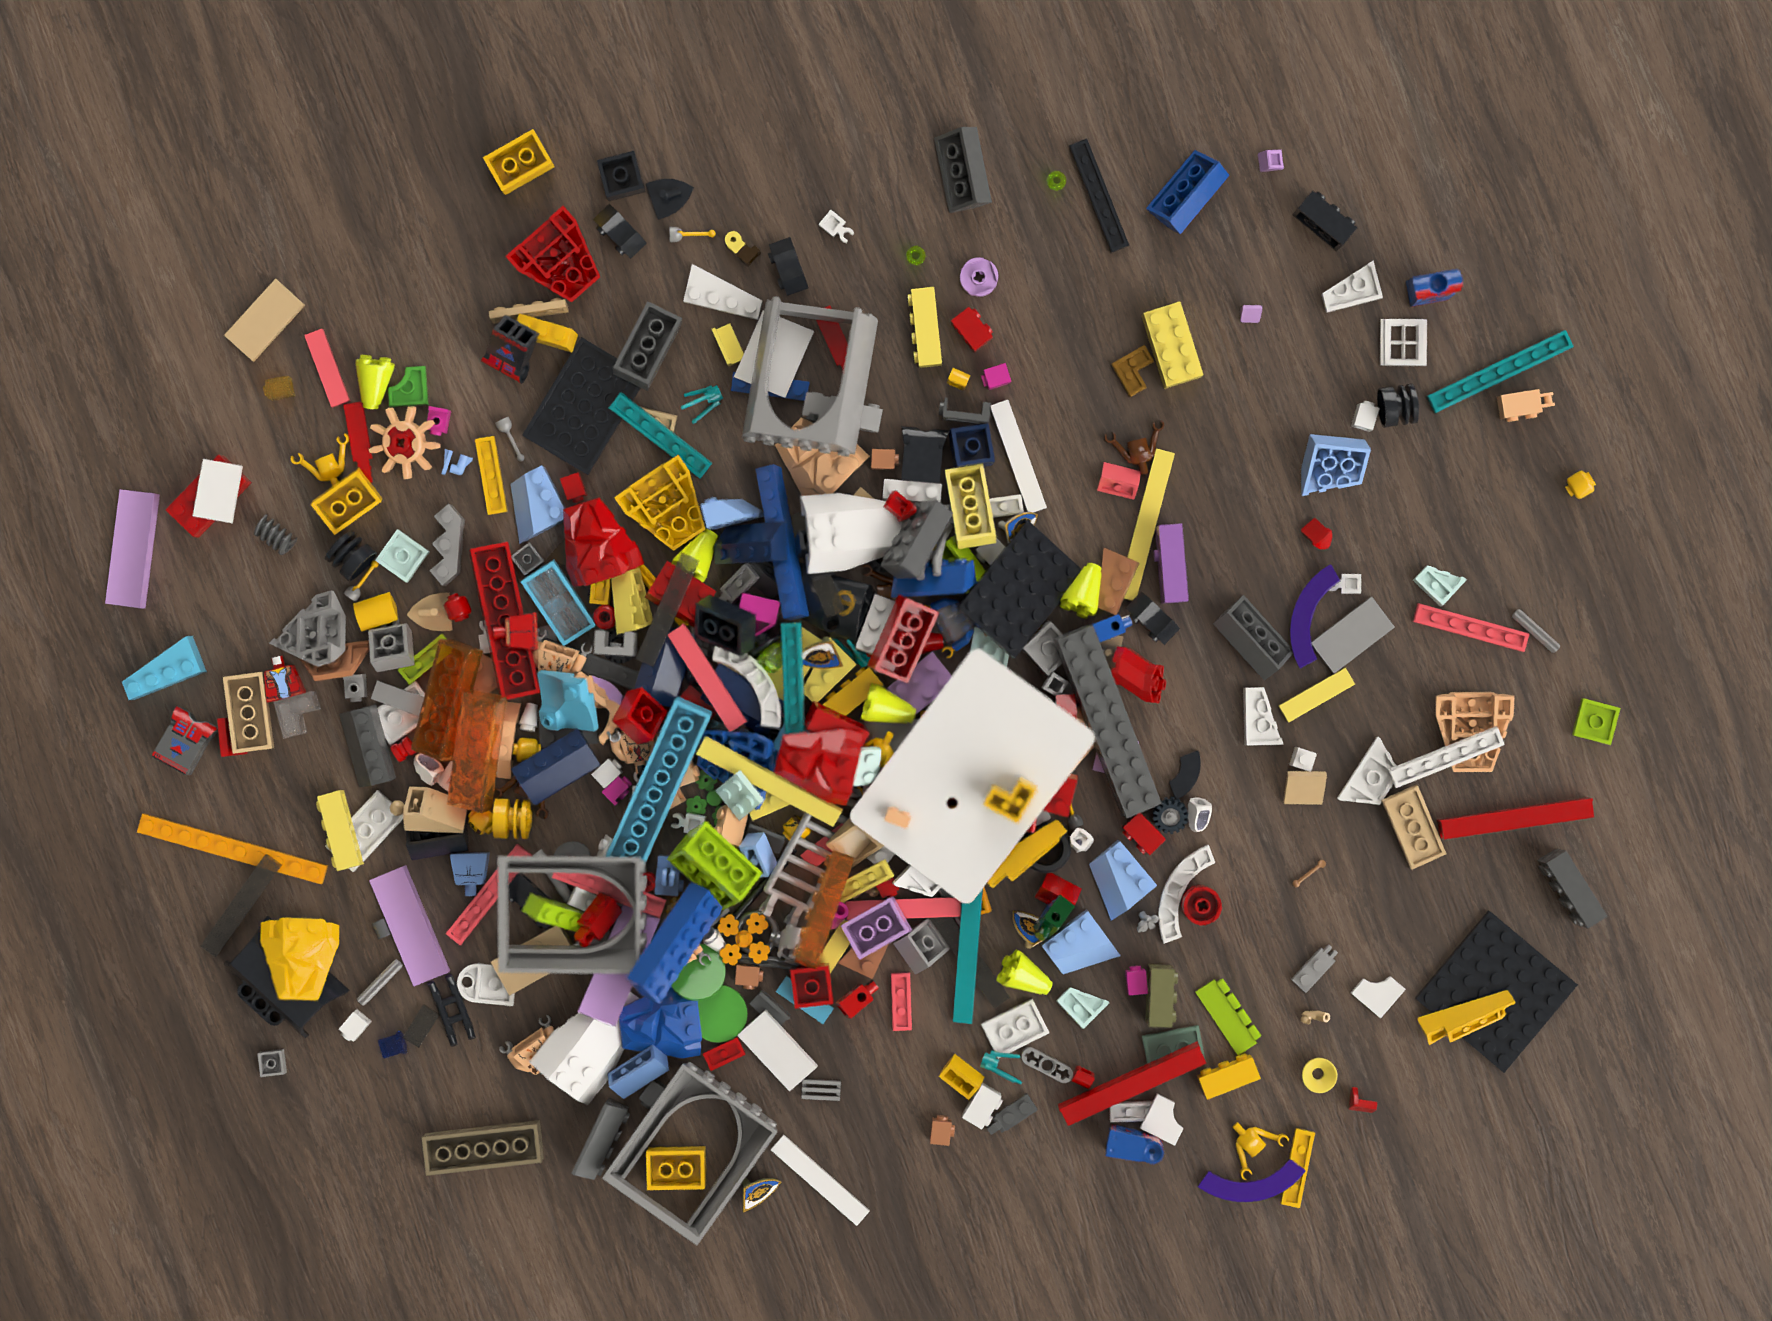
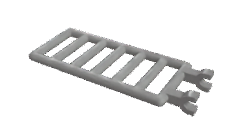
M849 797L847 805L854 808L858 801ZM806 812L763 890L768 896L758 909L762 914L770 917L777 899L792 905L793 908L790 914L783 921L787 925L797 926L802 911L811 912L840 859L835 853L801 838L806 827L829 839L835 834L810 821L812 815ZM840 814L837 821L844 824L849 818ZM796 844L830 860L826 869L823 870L792 855L791 853ZM789 861L820 876L821 878L816 887L783 872L782 870L786 862ZM780 878L811 893L808 902L805 904L774 889L773 886L776 880Z

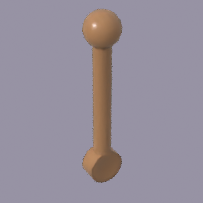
M1319 860L1318 865L1299 880H1294L1293 886L1299 887L1300 883L1320 867H1325L1326 862Z

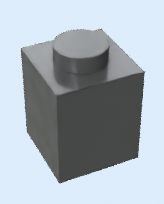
M654 1079L640 1095V1103L647 1109L652 1108L667 1086L658 1079Z

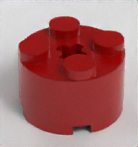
M1194 885L1184 893L1181 900V909L1183 914L1194 924L1207 925L1219 918L1222 911V903L1219 895L1210 887ZM1203 901V903L1206 906L1205 908L1201 907L1199 910V906L1197 904L1198 902L1201 903Z

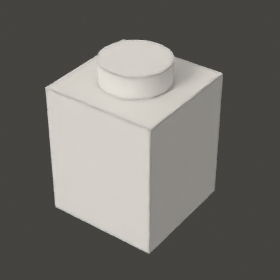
M1364 401L1357 404L1351 427L1368 432L1372 431L1379 411L1378 407H1374L1375 403Z
M1295 747L1289 765L1311 772L1317 753Z
M609 758L591 775L605 789L623 773L621 770L622 765L616 759L612 760Z
M357 1009L348 1017L339 1030L346 1040L354 1042L372 1021Z

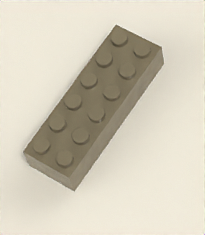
M540 1120L425 1133L422 1136L426 1176L541 1163L544 1159Z

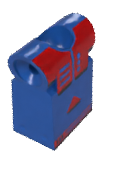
M1458 269L1415 276L1405 281L1410 307L1447 301L1455 295V292H1460L1463 286V278Z
M1110 1124L1106 1156L1156 1164L1164 1156L1163 1142L1152 1134Z

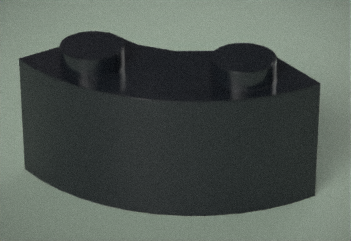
M610 204L593 219L598 225L596 229L603 236L605 234L609 236L617 245L614 248L622 256L626 254L631 259L647 244L640 234Z
M788 237L769 244L771 252L768 253L771 264L775 263L780 278L777 281L780 289H785L787 296L808 289L809 287L791 238Z
M1140 592L1126 607L1130 613L1129 617L1136 624L1139 622L1150 632L1148 636L1156 643L1159 640L1165 645L1180 629L1143 592Z

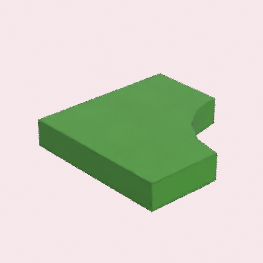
M426 366L405 368V375L401 382L388 388L389 407L429 405Z

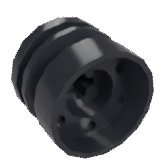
M1412 383L1406 384L1405 387L1399 385L1397 394L1392 386L1378 388L1377 407L1379 408L1378 414L1383 428L1397 426L1399 417L1403 425H1407L1408 422L1411 424L1418 423L1419 400Z
M354 530L340 537L325 556L327 562L333 561L332 566L334 568L343 564L339 573L349 582L357 578L377 555V552L368 544L359 548L362 538H356L357 533Z

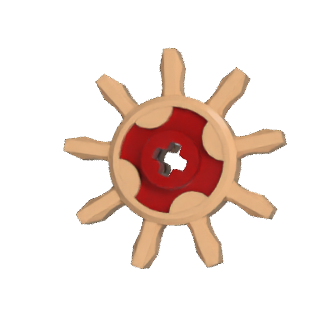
M414 406L407 408L404 421H399L394 408L386 409L385 411L391 425L385 428L379 424H372L370 427L374 432L383 435L382 445H376L369 449L370 453L384 451L389 459L384 464L382 472H390L395 463L402 464L403 479L412 478L411 462L414 461L422 469L430 470L432 466L422 455L425 448L430 450L440 448V444L427 442L424 432L430 429L435 422L430 420L420 426L415 424L413 421L416 407Z

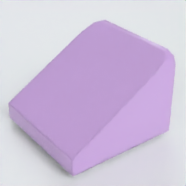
M1265 150L1258 153L1260 172L1284 169L1281 150Z
M1244 305L1240 309V321L1242 323H1258L1261 318L1262 306Z

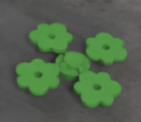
M701 770L700 776H698L699 780L696 783L699 784L700 789L705 788L709 792L706 795V800L701 799L700 796H695L694 799L688 798L686 801L688 806L686 811L698 815L705 814V807L708 803L710 806L716 807V812L712 814V818L715 819L714 824L716 825L718 820L716 814L719 808L722 807L719 805L723 800L715 790H712L714 784L717 783V779H712L706 772Z

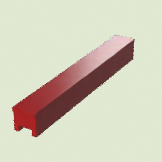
M1586 797L1436 819L1440 838L1451 839L1594 818L1593 798Z
M1196 1041L1058 1104L1059 1111L1069 1126L1207 1064L1200 1050L1199 1043Z

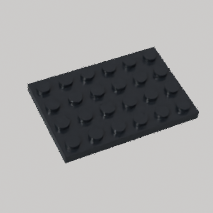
M581 337L522 436L589 476L622 421V418L609 409V406L620 392L634 401L641 388L614 375L613 367L617 358Z
M1028 520L956 608L1013 659L1016 658L1055 609L1063 594L1082 569Z

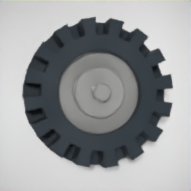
M1165 797L1163 801L1161 800L1162 804L1154 807V824L1160 831L1163 830L1166 834L1167 832L1173 834L1174 831L1178 833L1180 832L1179 829L1183 830L1188 822L1187 808L1183 802H1180V799L1177 798L1175 800L1174 797H1171V799Z

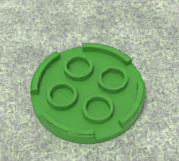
M700 944L703 948V953L708 954L711 957V961L707 956L702 957V962L705 965H702L697 954V959L687 963L679 973L676 981L671 985L673 990L684 999L699 1001L714 996L724 983L725 964L722 961V957L704 944Z
M722 985L721 989L714 996L698 1001L701 1034L705 1040L715 1043L727 1042L735 1038L743 1030L747 1021L748 1011L744 998L737 990Z

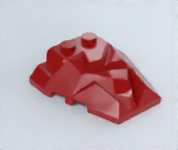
M564 206L559 208L546 222L505 256L519 272L570 302H573L600 278L578 223Z
M600 497L563 509L566 570L573 587L588 586L607 580L644 564L638 545L628 537L624 527L617 523L614 519L615 516Z
M838 728L836 731L826 732V730H820L818 733L782 735L774 773L826 802L846 806L852 793L860 760L863 732Z

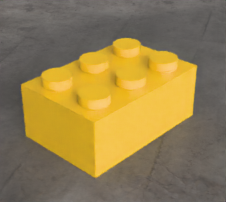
M533 129L483 157L505 195L555 167Z
M357 468L311 502V506L332 533L336 535L382 502V497L361 469Z
M706 1146L648 1147L646 1151L647 1190L705 1189Z

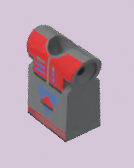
M177 705L172 714L171 724L162 736L152 757L185 775H192L208 743L218 734V727L208 721L198 722L191 712Z

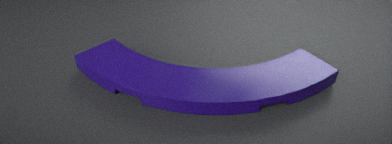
M1331 564L1322 569L1309 581L1301 592L1293 610L1290 628L1291 645L1295 660L1300 669L1317 660L1310 636V627L1316 606L1333 586L1341 582Z
M1289 1159L1285 1165L1269 1177L1247 1182H1235L1208 1171L1198 1187L1206 1193L1224 1200L1254 1202L1268 1199L1285 1191L1299 1180L1306 1170Z

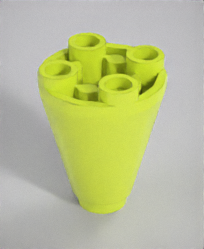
M360 355V359H356L355 365L361 402L364 408L378 409L395 365L391 363V358L380 357V360L372 359V356Z
M709 529L704 530L673 558L672 564L703 583L708 575L718 535Z
M1087 563L1063 594L1060 600V607L1067 611L1077 612L1076 615L1087 619L1088 616L1096 615L1102 568L1094 563Z
M871 683L868 698L863 705L861 719L867 722L907 724L908 722L912 724L916 709L881 685Z
M1016 949L1010 956L1006 955L1002 960L1003 968L998 974L996 981L1003 986L1047 995L1051 990L1053 983L1049 977L1021 951Z

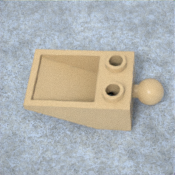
M409 787L405 804L402 801L396 800L390 805V812L393 815L399 816L403 814L405 831L463 833L468 806L453 796L429 787Z
M850 818L826 842V846L851 868L884 846L855 825Z

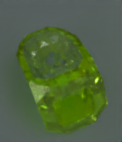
M776 642L770 645L757 658V663L768 673H775L782 666V643Z

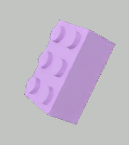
M931 652L917 663L909 683L896 680L888 689L911 704L912 708L916 709V715L936 699L952 675L935 654Z
M894 896L841 925L859 960L912 930Z

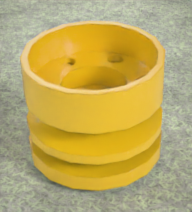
M496 798L493 808L494 838L508 839L510 830H513L514 839H518L521 830L522 839H528L532 827L530 800L524 799L521 808L520 799H516L514 807H511L509 799Z

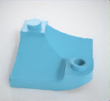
M541 670L537 673L542 700L539 716L541 724L546 729L558 731L563 728H578L579 730L596 731L599 728L594 695L588 691L586 678H577L574 676V673Z

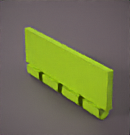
M1222 978L1217 982L1214 979L1195 992L1236 1054L1240 1055L1257 1044L1256 1040L1261 1037V1034L1254 1024L1248 1028L1246 1027L1252 1021L1244 1009L1235 1011L1241 1004L1233 993L1225 996L1230 991V988Z

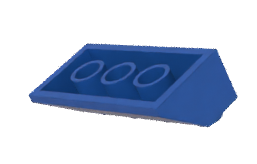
M1194 150L1146 209L1169 229L1181 234L1230 175L1220 162Z
M966 558L956 559L955 562H948L947 559H943L941 575L934 576L932 563L927 561L923 580H917V578L897 579L894 577L891 596L895 598L898 597V594L910 597L964 593L977 582L973 560L966 561Z

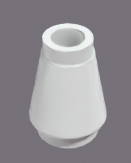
M526 704L519 722L520 730L535 732V728H538V705Z
M710 928L709 932L703 937V943L717 953L725 948L726 943L717 929Z

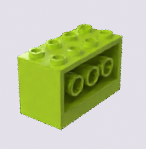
M706 821L690 830L667 858L691 882L708 889L723 907L722 910L740 902L762 875V872Z

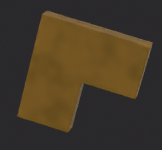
M1145 345L1111 364L1129 397L1147 388L1138 371L1153 363L1154 360Z

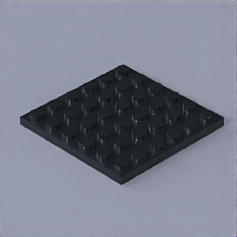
M1488 910L1415 999L1430 1012L1434 1013L1508 990L1515 1000V1004L1506 1007V1015L1503 1019L1462 1037L1505 1073L1578 984Z

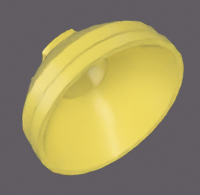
M1314 1058L1303 1067L1302 1079L1309 1090L1316 1093H1324L1331 1090L1336 1084L1337 1070L1329 1060ZM1316 1068L1323 1070V1076L1320 1079L1313 1078L1312 1072Z

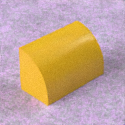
M390 592L353 603L355 616L361 632L398 620L397 605Z
M956 1054L951 1057L939 1074L942 1080L968 1100L980 1088L985 1078Z

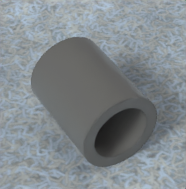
M384 918L372 923L378 940L391 934Z

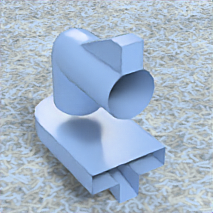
M447 449L444 452V466L441 472L443 475L446 474L453 451ZM460 454L457 465L451 464L449 472L462 475L465 467L472 462L473 458Z

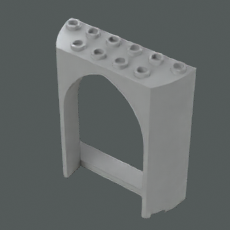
M775 296L772 297V301L767 300L742 432L744 441L755 443V440L763 441V444L771 446L774 443H778L785 448L798 446L801 450L805 451L819 449V452L830 454L833 451L838 452V455L846 457L850 454L855 455L878 324L877 318L872 314H863L860 308H855L854 312L783 303L779 297ZM779 315L852 324L842 384L835 403L826 415L816 423L799 430L790 429L776 417L768 397V376Z
M498 856L499 972L629 974L643 954V949L647 942V934L643 933L647 924V914H643V910H645L647 905V895H643V891H645L647 886V876H643L645 860H642L641 857ZM509 872L586 873L599 876L613 883L624 893L632 906L633 915L628 924L618 934L604 942L589 945L585 948L574 945H509Z
M688 1062V1064L685 1063L680 1067L602 1179L695 1245H698L778 1130L776 1128L777 1123L762 1113V1109L754 1103L752 1105L749 1104L744 1095L739 1092L735 1094L730 1090L731 1087L723 1081L720 1083L714 1079L715 1075L708 1070L704 1072L693 1063ZM699 1099H722L729 1103L736 1117L738 1126L737 1147L726 1168L687 1223H685L627 1182L625 1178L665 1121L677 1109Z

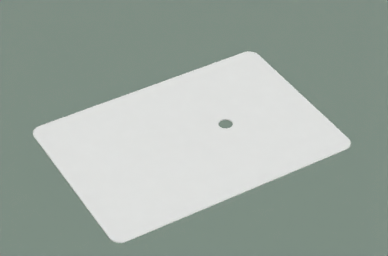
M981 649L972 650L850 813V819L855 825L960 902L970 903L976 898L1092 746L1095 735L1089 728ZM1021 776L1037 785V791L1017 824L983 804L993 784L1011 793ZM949 798H955L958 801L956 808L950 809L947 807L946 802ZM889 807H896L899 811H906L910 813L909 815H912L907 829L884 821Z

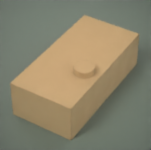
M264 672L223 677L233 754L274 748L269 703L266 701Z
M553 926L521 945L573 944L564 928ZM498 958L491 961L509 996L549 974L499 972Z

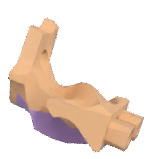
M579 671L575 677L587 679L588 691L594 695L595 708H607L610 712L607 725L599 736L600 743L604 745L609 739L607 731L612 735L616 731L615 728L618 729V726L612 722V719L623 700V695L610 682L593 675L587 676L584 672Z

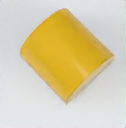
M953 368L948 377L947 384L963 391L971 375Z

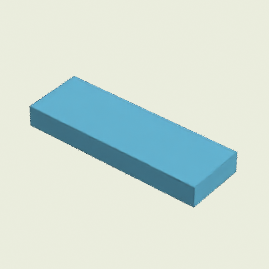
M786 976L776 992L794 1004L792 981L789 976ZM821 1005L800 1009L824 1024L834 1007L831 1005Z

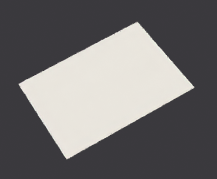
M764 310L734 375L735 378L750 384ZM779 317L768 376L769 392L784 398L786 397L814 333L813 330Z

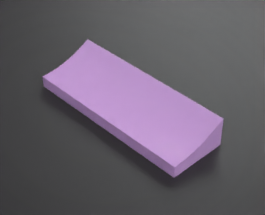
M119 490L105 604L135 608L146 607L159 494Z
M402 866L369 880L413 986L448 973L450 969L407 866Z
M621 906L623 912L616 919L608 939L618 934L628 924L633 915L631 907ZM647 914V924L643 930V933L647 934V942L643 952L651 942L660 918ZM593 973L577 1012L609 1026H616L632 988V984L626 979L628 974Z

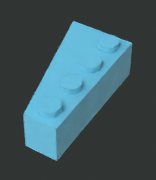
M186 636L122 681L128 699L136 700L207 671L193 636Z

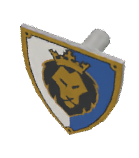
M1022 512L1007 522L1000 521L998 527L1005 530L1009 543L1026 521L1029 520L1035 525L1038 514Z

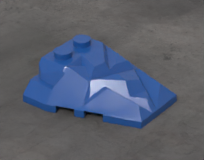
M704 730L700 746L704 738L708 737L774 772L778 750L774 749V744L771 740L756 733ZM698 755L697 766L712 779H719L724 784L734 775ZM753 785L765 800L766 791ZM762 802L760 805H758V806L755 808V810L760 809V807H761V805L763 804V802Z
M671 986L659 1004L644 997L623 1007L619 1017L622 1048L642 1052L654 1045L666 1056L688 1058L701 1055L700 1042L702 1041L698 1001L682 998Z

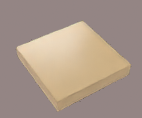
M1287 771L1283 798L1284 804H1322L1327 779L1326 772Z

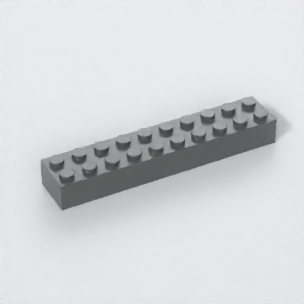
M1087 624L1053 638L1085 724L1095 735L1093 744L1121 816L1129 818L1162 804L1093 625Z

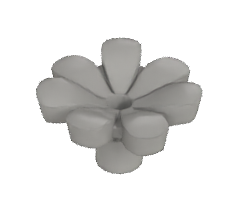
M1145 911L1140 912L1138 916L1141 922L1138 923V933L1141 931L1145 932L1148 927L1149 929L1155 928L1154 923L1159 921V917L1157 915L1149 916Z

